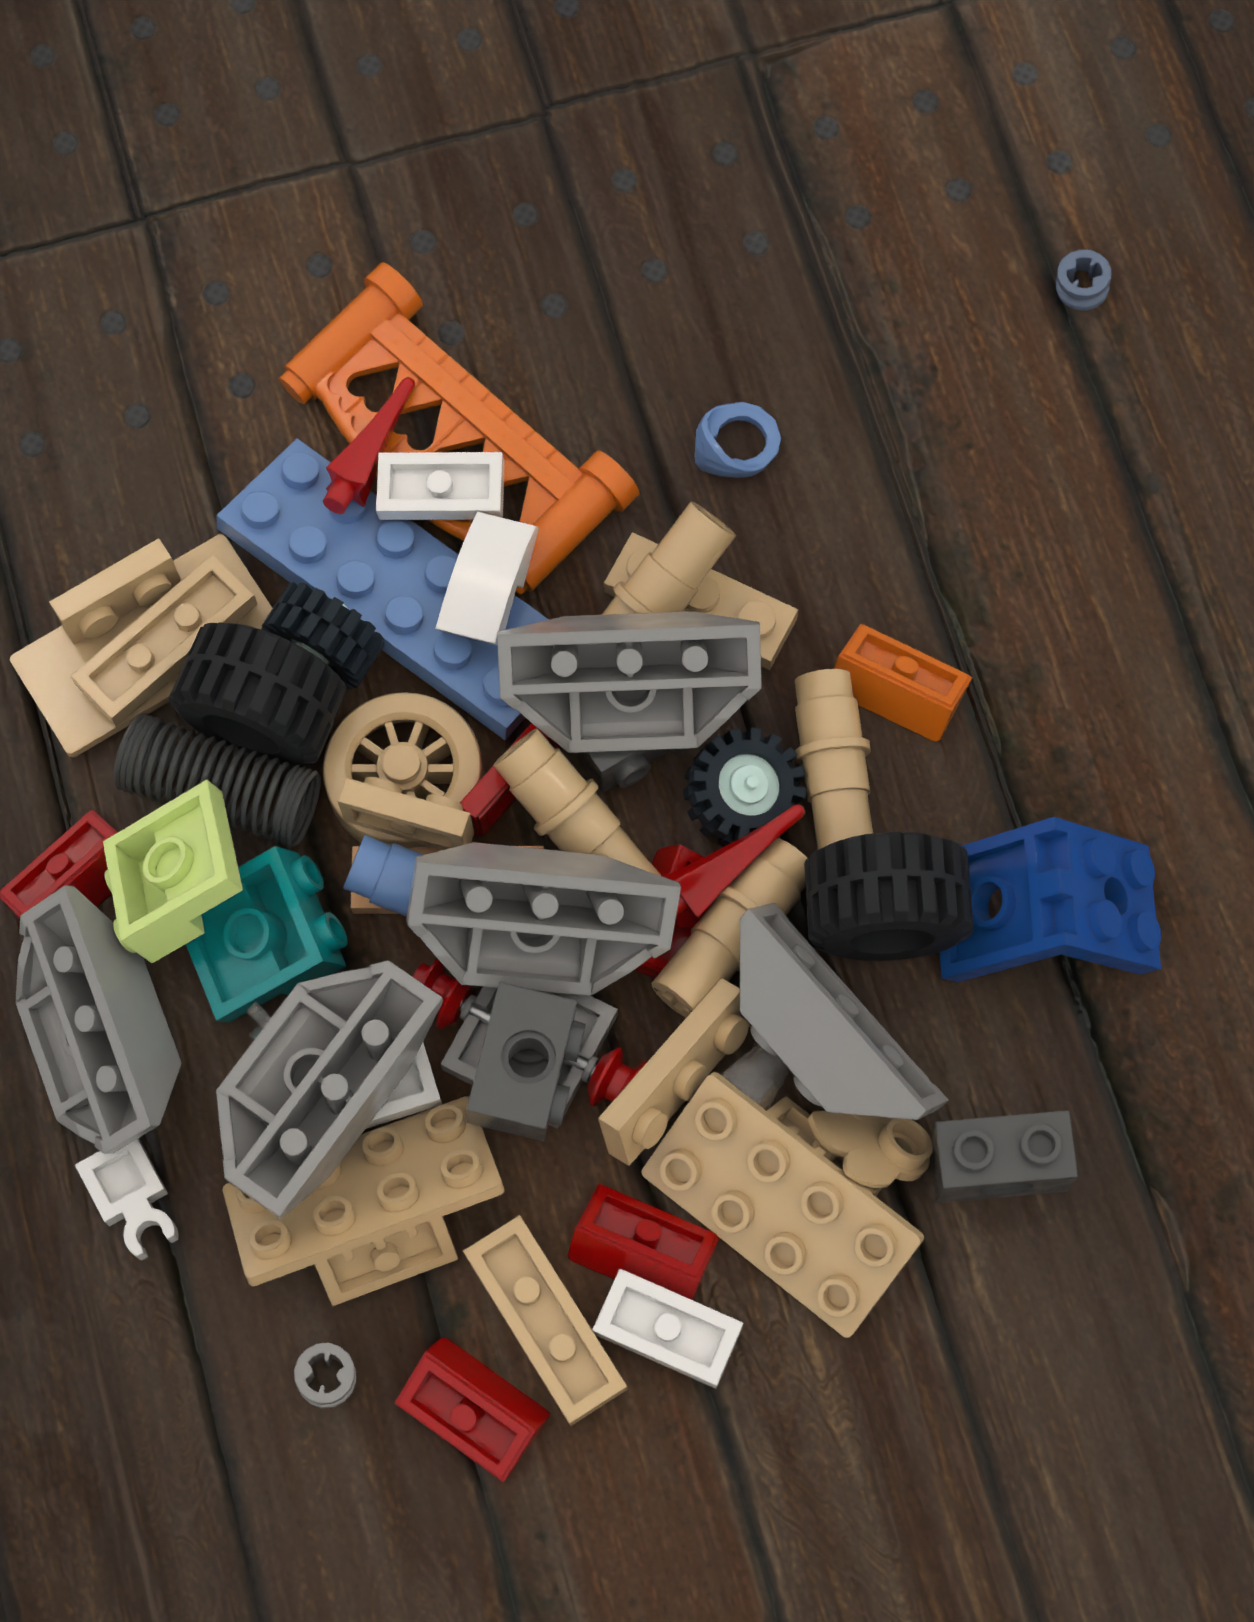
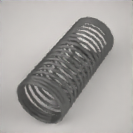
M146 712L136 716L130 723L120 743L114 765V784L119 791L123 790L130 794L137 793L140 798L147 796L150 801L157 800L161 805L180 796L195 758L197 744L202 738V746L195 759L185 792L195 787L206 759L207 749L212 743V751L205 764L200 783L205 780L210 781L218 751L223 746V754L217 764L211 783L217 788L219 787L227 765L228 756L233 750V759L227 769L221 789L225 803L237 770L238 761L244 753L243 764L238 772L231 799L225 807L226 813H229V825L231 824L235 830L242 828L245 833L252 831L256 837L263 835L267 841L274 839L277 845L282 843L284 847L288 845L290 849L298 845L303 839L311 823L319 798L321 777L317 770L312 771L311 768L306 769L305 766L300 768L299 764L291 767L289 761L281 764L278 757L270 760L268 754L260 757L257 750L249 753L246 746L239 750L236 743L228 746L225 739L220 742L217 741L215 736L207 739L204 732L197 735L194 729L186 732L183 725L176 728L173 722L165 724L162 718L153 717L152 714L147 715ZM171 728V735L164 746L166 732ZM181 731V739L174 751L177 735ZM192 735V741L184 756L187 739ZM140 744H141L140 750H139V752H138L137 760H136V765H135V767H134V769H133L135 757H136L137 751H138V749H139V746H140ZM254 757V766L249 775L242 801L235 812L237 798L243 787L249 763ZM265 760L264 771L259 780L252 806L246 814L248 800L254 789L259 768ZM158 764L156 778L150 786L151 776ZM275 765L274 777L270 783L264 806L257 817L258 806L263 796L269 773ZM169 766L166 782L161 789V780ZM180 768L177 785L171 793L172 782ZM286 768L284 782L281 786L275 808L268 819L270 805L280 776ZM240 816V823L237 824L236 820ZM250 820L251 826L247 827L246 824ZM261 823V830L258 831L257 827ZM272 826V833L269 835L267 831Z

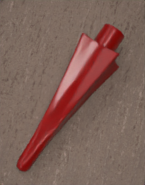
M406 377L400 382L374 418L326 467L331 482L326 487L328 492L323 499V504L330 511L336 514H344L352 500L365 507L378 469L379 453L385 452L401 411L415 387V381L412 378Z
M800 804L793 805L744 837L664 876L679 882L681 886L676 917L687 910L688 913L692 912L699 918L724 889L760 853L803 818L805 814L804 807Z

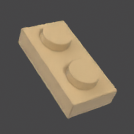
M366 777L364 783L345 778L337 800L345 822L442 850L469 844L474 835L471 815L469 812L463 811L464 807L459 802L436 794L427 795L426 800L402 794V789L398 785L382 778Z

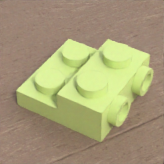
M208 780L203 781L103 841L108 868L105 871V881L112 893L116 919L113 922L114 932L121 945L130 953L137 952L151 963L156 962L204 934L201 914L243 890L223 794L220 789Z

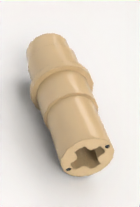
M690 502L655 550L645 556L626 583L619 581L613 588L616 596L602 615L683 612L699 591L697 588L736 537L735 533L706 509L694 502Z
M824 669L800 675L795 679L798 704L795 707L800 741V747L795 750L797 754L795 758L797 764L803 765L807 799L812 805L817 848L821 849L842 839L873 833L868 801L870 786L865 758L870 754L871 748L870 741L862 737L858 702L853 697L850 672L843 669Z
M538 728L517 741L493 764V767L510 785V792L537 822L534 825V830L539 836L547 834L560 851L604 855L661 876L619 826V819L597 795V783L593 779L586 781L560 749H555Z
M780 838L773 841L724 889L691 929L690 937L652 981V988L669 1007L687 1018L721 978L729 981L736 971L739 972L740 917L748 909L770 903H775L787 915L801 898L800 893L806 887L804 863L807 857L796 847Z

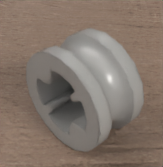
M318 1343L307 1348L298 1358L294 1368L295 1383L301 1396L310 1405L319 1408H334L344 1403L353 1393L356 1384V1369L350 1355L342 1347L332 1343ZM322 1358H325L327 1366H330L332 1359L337 1360L343 1365V1368L336 1374L340 1386L330 1393H326L323 1385L320 1386L319 1392L312 1390L307 1385L315 1377L311 1366Z

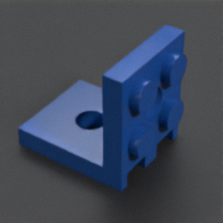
M1052 817L961 846L965 847L968 851L974 932L971 933L967 940L939 952L941 979L961 982L1057 955H1065L1139 975L1161 969L1159 951L1161 929L1156 919L1153 891L1155 868L1150 857L1148 845ZM1000 888L1002 905L998 914L991 919L988 913L989 900L992 894Z

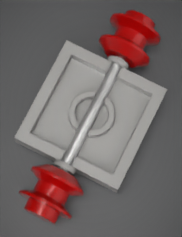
M438 958L431 966L422 963L415 971L413 978L443 998V1003L437 1013L436 1027L441 1030L455 1023L459 1018L464 1021L440 1064L443 1071L473 1086L497 988L483 986L478 997L472 995V985H461L456 978L444 973L445 966ZM543 992L577 1000L574 1021L586 1023L577 1062L564 1059L559 1084L570 1087L564 1116L583 1081L588 1083L587 1092L591 1107H595L604 1099L613 1102L648 1062L645 1060L634 1069L623 1064V1048L621 1047L604 1054L600 1061L596 1057L618 1017V1009L592 996ZM533 1050L520 1051L509 1062L511 1069L516 1074L526 1078L540 1075L547 1067L544 1057ZM549 1123V1125L558 1129L559 1125Z

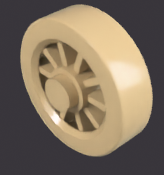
M408 692L382 695L366 701L352 710L339 723L331 735L323 760V779L327 796L335 816L344 829L360 843L365 834L392 845L394 842L406 848L428 845L344 821L337 800L345 778L364 783L366 777H378L398 785L402 789V794L420 799H426L429 794H436L451 798L460 803L484 776L478 741L466 720L455 709L436 698ZM403 722L415 723L408 742H398L393 724ZM382 727H385L391 744L384 750L366 738ZM430 727L442 736L421 750ZM356 750L375 764H352ZM452 754L453 764H437ZM433 784L450 785L446 793H444Z

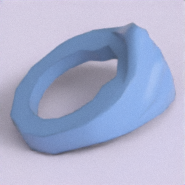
M745 402L714 407L701 418L696 429L695 464L701 471L721 477L747 478L758 474L778 454L781 436L776 420L760 406ZM736 420L752 423L762 432L765 439V448L759 455L748 460L731 459L715 440L719 429L727 423Z

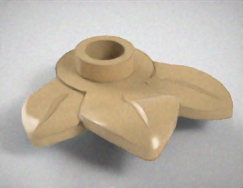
M826 1110L814 1111L808 1117L812 1132L820 1145L830 1153L844 1157V1174L861 1185L870 1188H885L895 1179L914 1181L919 1179L929 1167L930 1156L933 1151L932 1141L924 1128L911 1119L826 1112Z

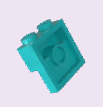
M272 847L238 867L243 888L241 892L201 914L205 933L188 942L186 947L216 1021L230 1023L281 993L289 995L297 983L328 976L346 967L340 952L348 944L346 932L340 921L332 913H324L316 894L324 888L323 878L315 863L308 856H300L298 852L281 847Z

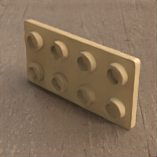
M218 534L175 560H172L159 538L49 601L62 626L10 656L11 664L69 757H77L129 726L136 716L145 712L148 715L169 702L170 693L179 673L116 727L75 685L71 675L210 555L214 554L255 595L258 605L236 624L258 629L262 628V624L271 612L272 607L225 535Z
M711 1073L705 1078L642 1168V1176L709 1230L717 1234L719 1238L845 1338L851 1337L923 1242L924 1236L922 1232L876 1197L882 1188H870L861 1185L844 1174V1157L832 1154L820 1145L808 1121L810 1114L785 1096L768 1110H765L719 1073Z
M461 1097L361 1134L332 1175L282 1219H279L231 1183L224 1185L222 1190L243 1270L249 1285L257 1286L315 1264L332 1306L458 1260L443 1216L499 1196L505 1190L482 1127L467 1123L466 1109L469 1097Z

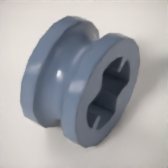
M1077 250L1066 255L1061 260L1057 270L1056 291L1059 298L1067 306L1076 310H1090L1101 305L1109 293L1111 281V267L1108 260L1100 253L1092 250ZM1075 272H1089L1088 279L1093 278L1092 287H1078L1079 280L1074 281Z

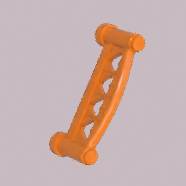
M381 262L363 279L366 288L284 366L285 372L278 380L284 389L302 405L309 399L316 400L318 398L322 401L331 419L348 444H350L378 413L370 411L366 407L365 397L354 396L348 391L350 382L356 377L398 367L393 392L404 378L410 377L415 381V387L401 414L441 405L434 440L430 447L424 450H415L408 444V435L397 434L393 431L384 453L448 452L484 443L483 452H502L505 461L504 486L528 481L519 522L539 528L523 588H516L515 596L520 597L526 590L532 592L613 510L623 512L640 495V491L630 475L614 459L602 451L597 450L578 469L409 320L423 307V302L411 284L397 270L387 263ZM428 520L463 542L473 520Z

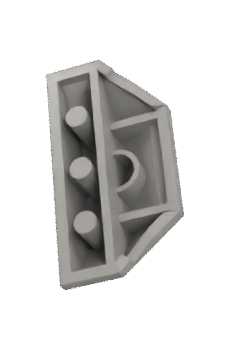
M694 611L558 617L497 632L500 699L513 709H517L534 726L569 753L698 748L747 700H750L762 689L760 623L757 621Z
M473 842L415 858L406 922L461 985L498 988L499 982L541 992L591 996L631 973L649 958L653 957L655 959L670 950L681 886L679 882L604 855Z
M63 886L20 915L19 933L24 938L18 957L16 1006L56 1120L79 1137L95 1144V1148L102 1153L113 1154L160 1125L182 1062L144 958L137 952L130 953L121 945L114 932L113 922L74 886Z
M775 903L748 909L740 917V1013L752 1025L750 1030L755 1041L768 1053L779 1056L795 1075L794 1083L807 1100L815 1105L822 1106L826 1112L913 1120H918L939 1110L949 1101L821 958L803 935L791 924L788 917Z
M389 960L372 964L368 968L344 971L297 983L216 1090L224 1158V1177L226 1181L279 1219L286 1216L332 1175L404 1078L443 1003V998Z

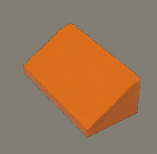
M860 624L838 656L834 669H843L850 672L853 697L857 699L859 706L935 742L939 741L944 734L972 680L970 675L864 624Z

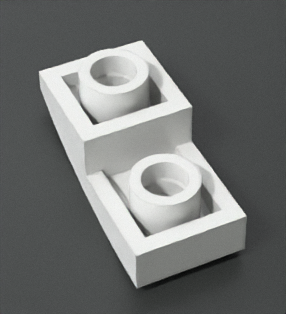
M477 512L455 563L435 629L498 646L497 632L506 629L516 588H523L539 528L534 525Z

